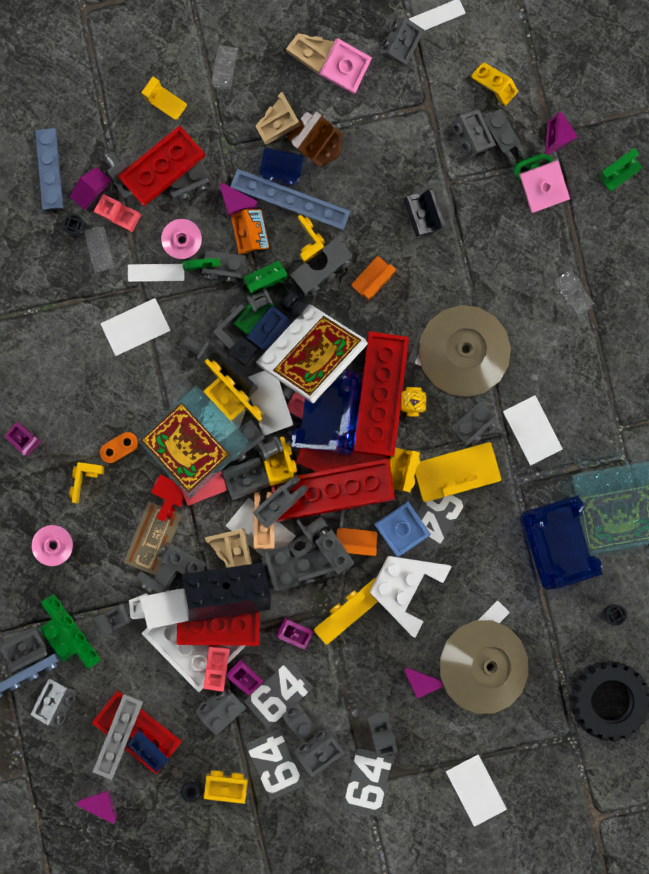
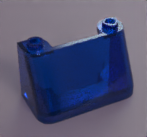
M344 369L314 403L305 398L301 428H296L292 432L290 438L291 447L351 455L354 448L362 386L359 374Z
M579 495L522 512V522L541 584L545 590L559 589L603 575L600 559L593 555L590 556L579 521V516L584 511V504Z

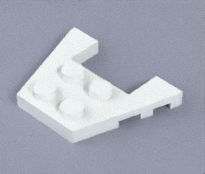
M387 556L369 592L415 638L424 621L405 611L424 574L443 583L451 566Z

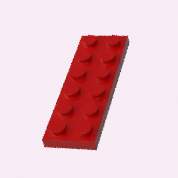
M368 332L353 452L387 457L395 456L409 337Z
M382 459L299 475L300 482L289 492L293 494L302 485H305L308 491L301 498L297 499V502L276 521H285L395 500L390 460ZM287 482L281 483V484L272 485V486H271L272 494H273L279 487H281L282 485L284 486Z

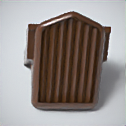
M308 112L304 113L299 120L301 126L292 130L287 139L306 158L318 167H321L339 157L342 145L341 138L344 135L318 112H315L314 115Z

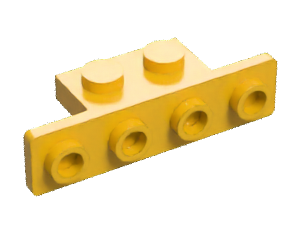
M206 359L204 361L205 365L217 377L203 391L230 422L247 409L260 423L263 420L261 417L263 413L256 405L252 407L247 402L249 399L242 390L238 392L233 387L235 385L234 381L228 375L224 377L219 372L221 367L214 360L210 362Z
M376 578L371 580L360 591H352L345 597L347 601L342 606L338 603L330 610L332 614L314 628L316 634L326 645L378 602L369 592Z

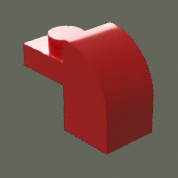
M160 474L151 493L165 499L157 519L166 522L167 519L171 520L175 512L174 504L179 507L183 506L184 495L181 487L175 481Z

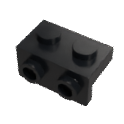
M432 188L403 199L416 237L437 232L445 227L444 216L440 211L437 196Z

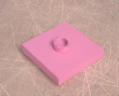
M337 38L319 75L346 91L355 94L372 57Z
M557 160L519 174L532 213L570 199L560 164Z

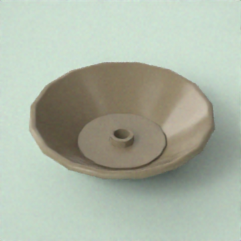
M460 305L443 310L429 321L420 337L418 355L423 372L435 387L450 395L471 397L487 392L500 382L509 366L511 346L505 328L494 315L480 307ZM468 346L470 351L464 353L462 347Z
M475 620L459 627L446 641L440 657V677L447 694L461 708L475 714H494L511 706L522 694L528 678V656L522 641L509 627L493 620ZM489 663L492 666L490 671L487 670V665Z

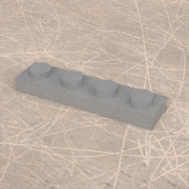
M127 694L123 695L93 773L111 780L113 779L144 701Z

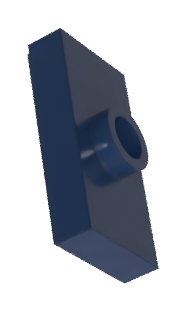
M140 730L127 743L155 772L160 770L169 760Z

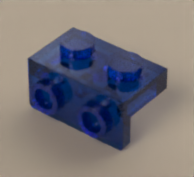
M265 147L259 175H263V178L267 180L282 179V182L286 184L298 183L304 155Z

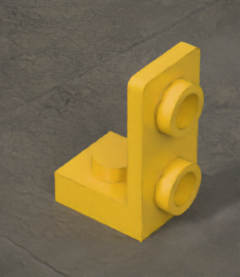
M485 62L471 75L474 81L493 91L500 104L505 107L519 92L509 76Z
M155 77L151 78L141 92L143 99L174 120H178L187 107V103L163 88L160 81Z
M299 215L298 221L315 243L313 245L309 243L301 249L300 258L304 263H307L322 252L325 241L319 233L315 234L311 229L314 226L309 218H303L302 215Z
M80 462L77 463V466H74L72 478L75 479L74 487L71 486L69 493L72 503H79L83 472H86L85 476L97 478L98 474L103 475L104 466Z

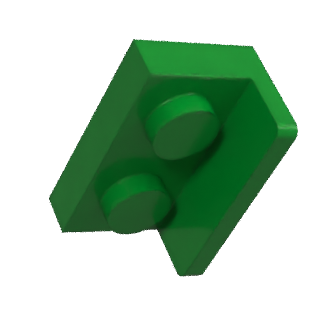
M635 148L603 170L598 176L610 192L642 169V166L636 160L639 153Z
M277 261L244 276L243 279L252 296L261 292L262 288L267 289L287 280L288 275L280 261Z

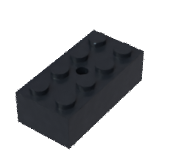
M263 562L182 574V589L188 622L270 610L271 595Z

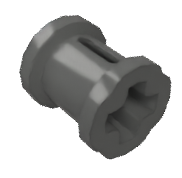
M262 288V291L255 295L247 296L254 312H257V309L262 306L273 304L266 288Z
M273 437L272 441L265 444H257L258 452L263 461H267L269 457L275 454H283V447L277 437Z

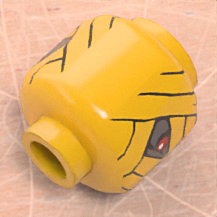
M406 387L405 391H402L400 410L407 412L406 416L419 417V413L426 410V393L422 391V388Z

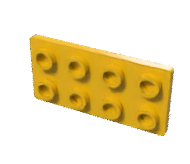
M491 442L420 461L415 471L423 502L502 480Z

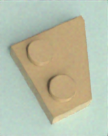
M298 33L286 48V52L319 74L335 41L323 40L322 37L316 36L309 37L308 35Z
M283 92L277 96V102L273 107H269L265 116L255 126L266 145L301 126Z
M244 529L205 537L206 542L213 547L218 557L225 562L227 568L252 564Z

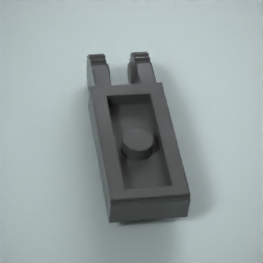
M501 109L484 118L492 138L511 166L516 165V159L510 152L514 148L522 160L527 159V154L520 145L521 142Z
M294 476L284 486L279 487L253 512L265 528L268 529L297 502V499L301 498L308 491V488L302 485L293 494L289 492L300 482L298 476Z

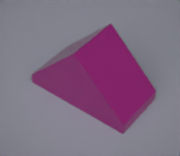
M560 111L547 124L545 154L547 155L566 147L578 137L564 114Z
M95 167L80 177L70 198L86 210L112 180Z
M221 183L220 188L229 217L242 210H254L258 207V201Z
M18 421L4 436L18 451L28 457L41 442L39 438Z
M286 617L276 637L305 650L314 631Z
M243 659L226 674L233 683L249 696L264 682Z
M405 667L404 671L417 699L444 687L442 680Z
M109 789L81 798L77 803V806L112 824L117 819Z

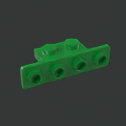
M53 594L44 599L41 604L52 620L41 627L40 631L62 662L68 660L75 653L87 669L101 661L96 651L89 644L57 597Z

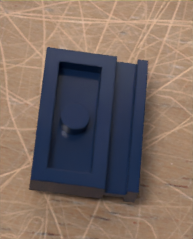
M270 305L246 337L266 352L293 322L274 306Z

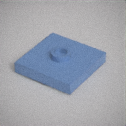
M408 501L374 524L397 557H400L431 535Z

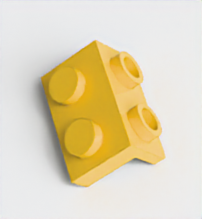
M284 437L280 438L283 454H275L269 457L267 461H263L270 486L288 482L294 477V472H297L295 461L291 460L289 456L292 455L290 444L285 442Z
M395 448V456L389 458L395 490L410 492L415 484V471L420 464V452Z
M211 770V773L206 775L204 799L245 804L248 778H245L244 774L232 773L231 776L223 775V771Z

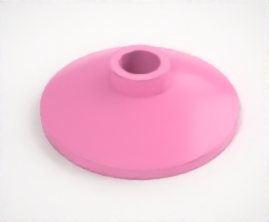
M177 219L170 222L164 228L161 236L162 246L171 257L187 259L195 255L200 249L202 235L197 225L192 221ZM181 237L186 238V242L180 244L178 241Z
M45 526L38 530L33 537V554L44 565H60L72 553V538L60 526ZM51 542H56V549L50 548Z

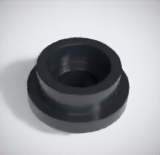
M194 781L186 782L181 788V796L187 802L197 801L202 793L200 785ZM189 788H193L195 790L194 795L188 794Z

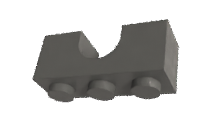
M338 237L322 249V254L327 259V265L324 269L313 270L305 262L290 274V278L305 297L308 294L314 295L320 289L319 285L324 281L328 283L336 277L335 272L340 268L345 270L352 264L350 260H352L353 255Z

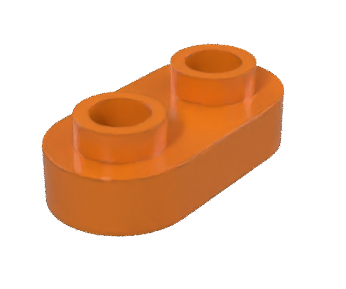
M125 432L104 444L100 449V457L107 463H115L137 449L138 438L133 433ZM125 439L131 440V444L129 446L124 445ZM108 449H112L114 452L110 457L106 454Z

